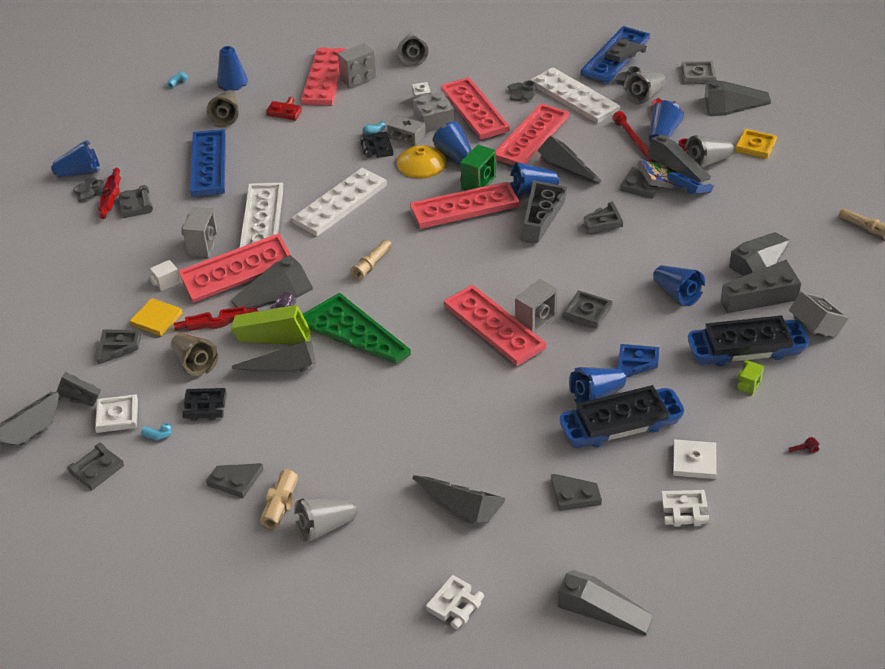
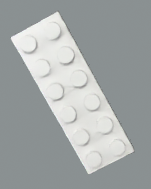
M551 68L531 79V81L535 82L537 89L597 124L612 116L615 112L620 111V105L555 68Z
M361 168L294 215L292 223L315 236H319L386 187L387 180Z
M283 183L249 184L240 247L278 234L284 189Z

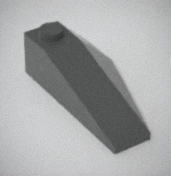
M659 135L651 138L647 157L699 183L710 180L711 176L675 141L669 139L668 136Z
M289 255L275 262L231 299V302L236 307L245 306L246 309L263 307L264 303L271 301L279 303L283 298H298L313 290V287L301 264Z
M312 341L302 342L232 365V369H300V372L312 369L311 365L316 364Z
M413 475L412 478L458 516L466 518V522L469 524L479 525L480 522H489L505 502L504 497L483 491L469 490L465 486L454 484L450 486L449 482L420 475Z
M575 570L566 573L558 591L559 608L642 635L647 634L653 619V614L601 580Z

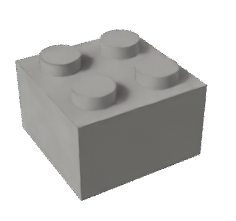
M365 43L338 53L340 80L349 88L376 78L374 51Z
M443 92L413 99L414 116L417 121L425 123V132L437 130L440 127L444 128L447 126L446 123L455 122L454 108Z
M192 207L190 214H187L185 225H182L181 234L185 239L184 248L187 249L188 257L209 258L218 237L213 208Z
M541 279L531 284L515 298V318L535 334L557 317V288Z
M802 291L789 309L794 315L793 318L802 324L804 323L809 332L813 334L820 333L825 337L828 335L837 337L849 319L824 297Z

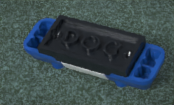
M779 315L706 323L705 329L694 330L688 334V343L697 364L724 366L726 362L770 357L775 360H781L783 356L798 355L808 347L809 338L802 323L796 320L784 321L783 316Z
M651 385L577 403L576 409L562 413L559 421L572 447L581 448L589 445L599 447L605 441L645 431L655 433L661 427L676 424L684 415V407L673 390L669 388L656 390Z

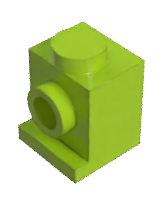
M745 360L743 370H740L737 376V381H739L737 385L738 390L753 395L762 381L764 366Z

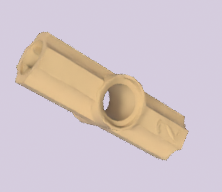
M290 469L281 471L274 488L268 490L266 507L260 518L261 525L265 526L266 529L274 530L278 528L285 510H289L291 507L292 493L298 481V475Z

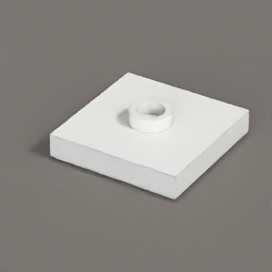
M137 394L97 399L96 433L137 428Z
M674 439L673 476L716 479L715 442Z

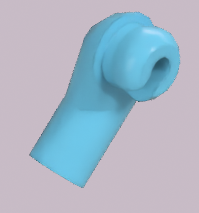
M180 71L171 77L166 84L167 87L172 89L179 80L185 82L188 75Z
M380 121L377 125H366L362 129L363 134L371 136L373 133L382 132L386 124Z
M164 423L161 424V429L159 430L145 426L141 431V435L155 441L164 439L171 435L172 426Z

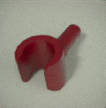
M809 437L803 444L789 447L788 450L789 452L808 449L811 453H816L820 449L818 447L820 444L815 438Z

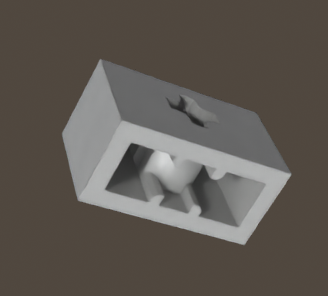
M396 115L387 124L389 139L417 146L426 136L425 123Z

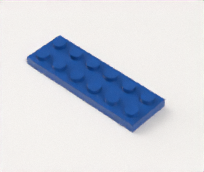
M622 26L581 69V75L603 83H609L631 58L617 62L606 59V53L619 39H627L628 41L644 45L650 39V33Z
M226 130L193 132L191 197L225 194Z

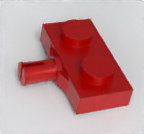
M289 97L285 103L272 101L266 113L267 116L296 121L302 112V108L299 105H294L295 99Z

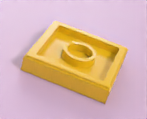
M744 129L735 147V152L768 159L776 143L777 136Z
M151 298L130 320V325L162 336L183 314L182 308Z

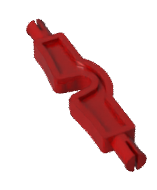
M119 168L113 169L112 175L107 178L103 188L105 194L101 196L98 207L100 219H106L107 212L112 209L114 200L120 192L118 187L121 180Z
M245 306L221 309L218 318H213L210 312L185 317V321L174 322L175 330L187 328V331L202 328H221L229 323H233L235 315L258 312V308L246 309Z

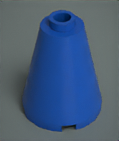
M224 46L219 51L217 85L219 88H224L225 91H236L241 89L242 85L245 84L246 86L248 79L235 49L231 46Z
M667 100L654 104L651 112L650 142L651 138L659 135L670 137L681 124L684 112H681L678 104Z
M454 121L448 122L445 128L440 127L436 131L432 141L437 149L460 164L461 160L472 149L459 123Z
M88 140L83 141L54 160L51 166L53 174L58 177L100 171L97 168L100 166L94 149H90L88 146L91 143Z
M520 162L514 163L510 176H513V182H510V185L518 197L531 193L533 180L555 185L559 184V176L554 171Z
M660 265L653 272L654 281L681 305H693L703 293L701 288L702 285L705 286V277L698 270Z
M577 367L569 376L570 392L575 394L577 399H574L576 403L609 396L623 388L626 383L625 373L621 369Z

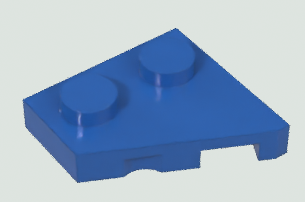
M679 172L669 173L668 180L672 181L674 186L684 187L688 193L694 195L712 192L714 187L712 184L703 185Z
M620 344L618 369H621L626 377L658 368L660 347Z

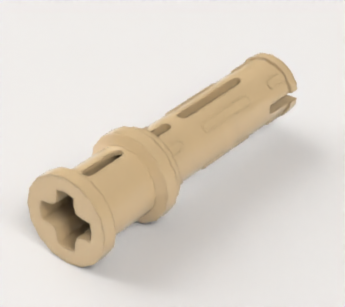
M846 208L840 210L838 218L868 229L870 234L875 233L885 239V224L880 222L879 219L872 220Z
M384 239L368 256L362 257L357 265L352 266L350 269L352 276L357 280H362L367 272L372 271L374 264L391 249L390 241Z

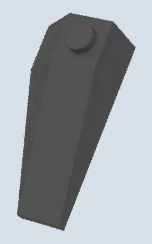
M706 81L704 98L709 116L728 115L733 110L740 112L744 111L745 107L756 108L771 104L769 93L766 91L726 81Z
M550 135L538 149V152L541 154L540 158L546 163L551 162L598 183L602 181L590 168L584 166L585 163L576 157L577 155L564 142Z
M774 232L743 242L731 251L729 268L745 276L776 264L790 240Z

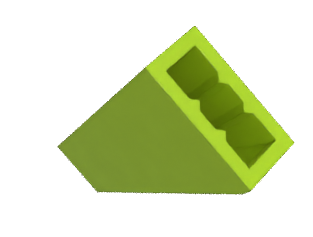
M298 305L235 315L233 324H231L232 334L236 336L238 342L296 345L309 341L311 330Z

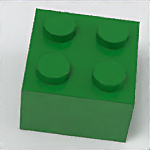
M478 144L461 160L459 166L461 169V190L466 191L488 186L496 178V150Z

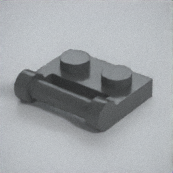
M142 185L139 189L126 190L118 194L123 218L147 214L153 211V205L150 203L148 196V186ZM138 197H142V206H138Z
M101 442L95 445V449L78 462L72 463L67 467L72 476L91 490H94L124 466L123 460L106 449ZM99 455L102 456L89 467H87L85 470L81 471L83 467H85L87 464L93 461L96 457H98Z

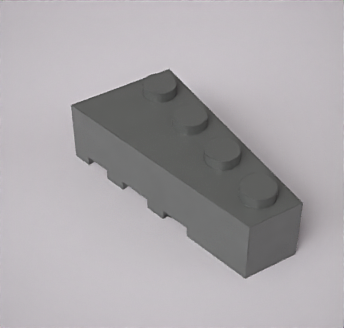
M533 180L521 240L534 243L540 241L565 202L566 186Z
M786 259L723 284L721 303L727 313L795 301L800 293L801 282Z

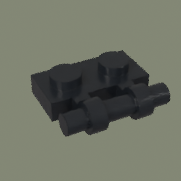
M387 131L373 133L371 138H368L365 134L360 135L362 151L367 158H371L374 154L377 155V158L393 155V148Z
M226 388L186 389L184 407L185 409H190V411L182 412L183 419L198 420V418H208L209 420H216V418H223L224 411L216 410V408H225ZM199 408H208V410H199Z

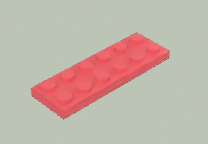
M339 47L317 48L301 97V104L333 105L340 81L338 53L347 49Z
M470 77L441 85V91L480 140L510 131L509 124Z
M540 103L496 149V160L512 166L518 162L526 164L550 135L552 136L569 118V112Z
M509 182L410 203V209L420 229L520 207V201Z
M280 233L181 269L178 272L192 303L255 280L275 262L291 254Z
M473 284L444 300L445 308L516 366L546 349L545 341Z

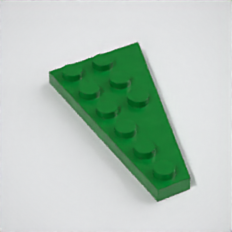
M340 292L302 314L310 330L397 364L411 355L410 348Z

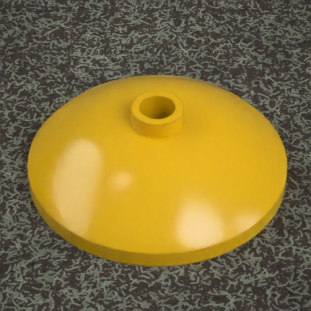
M412 146L398 156L397 167L402 174L408 177L429 178L441 173L445 169L446 156L433 146Z

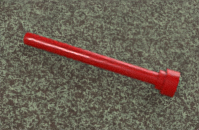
M622 111L615 112L612 116L615 124L623 127L648 161L656 162L647 157L649 150L627 123L626 115Z

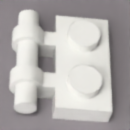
M705 490L661 491L663 513H672V516H664L665 525L681 527L682 524H693V526L709 524V515H700V512H707L708 508ZM680 513H692V515L681 516Z
M452 575L426 605V611L444 622L449 616L454 617L450 624L454 629H458L469 620V615L472 611H476L480 607L484 595L480 591H477L474 596L471 595V585ZM464 602L466 603L462 610L459 609L460 603Z

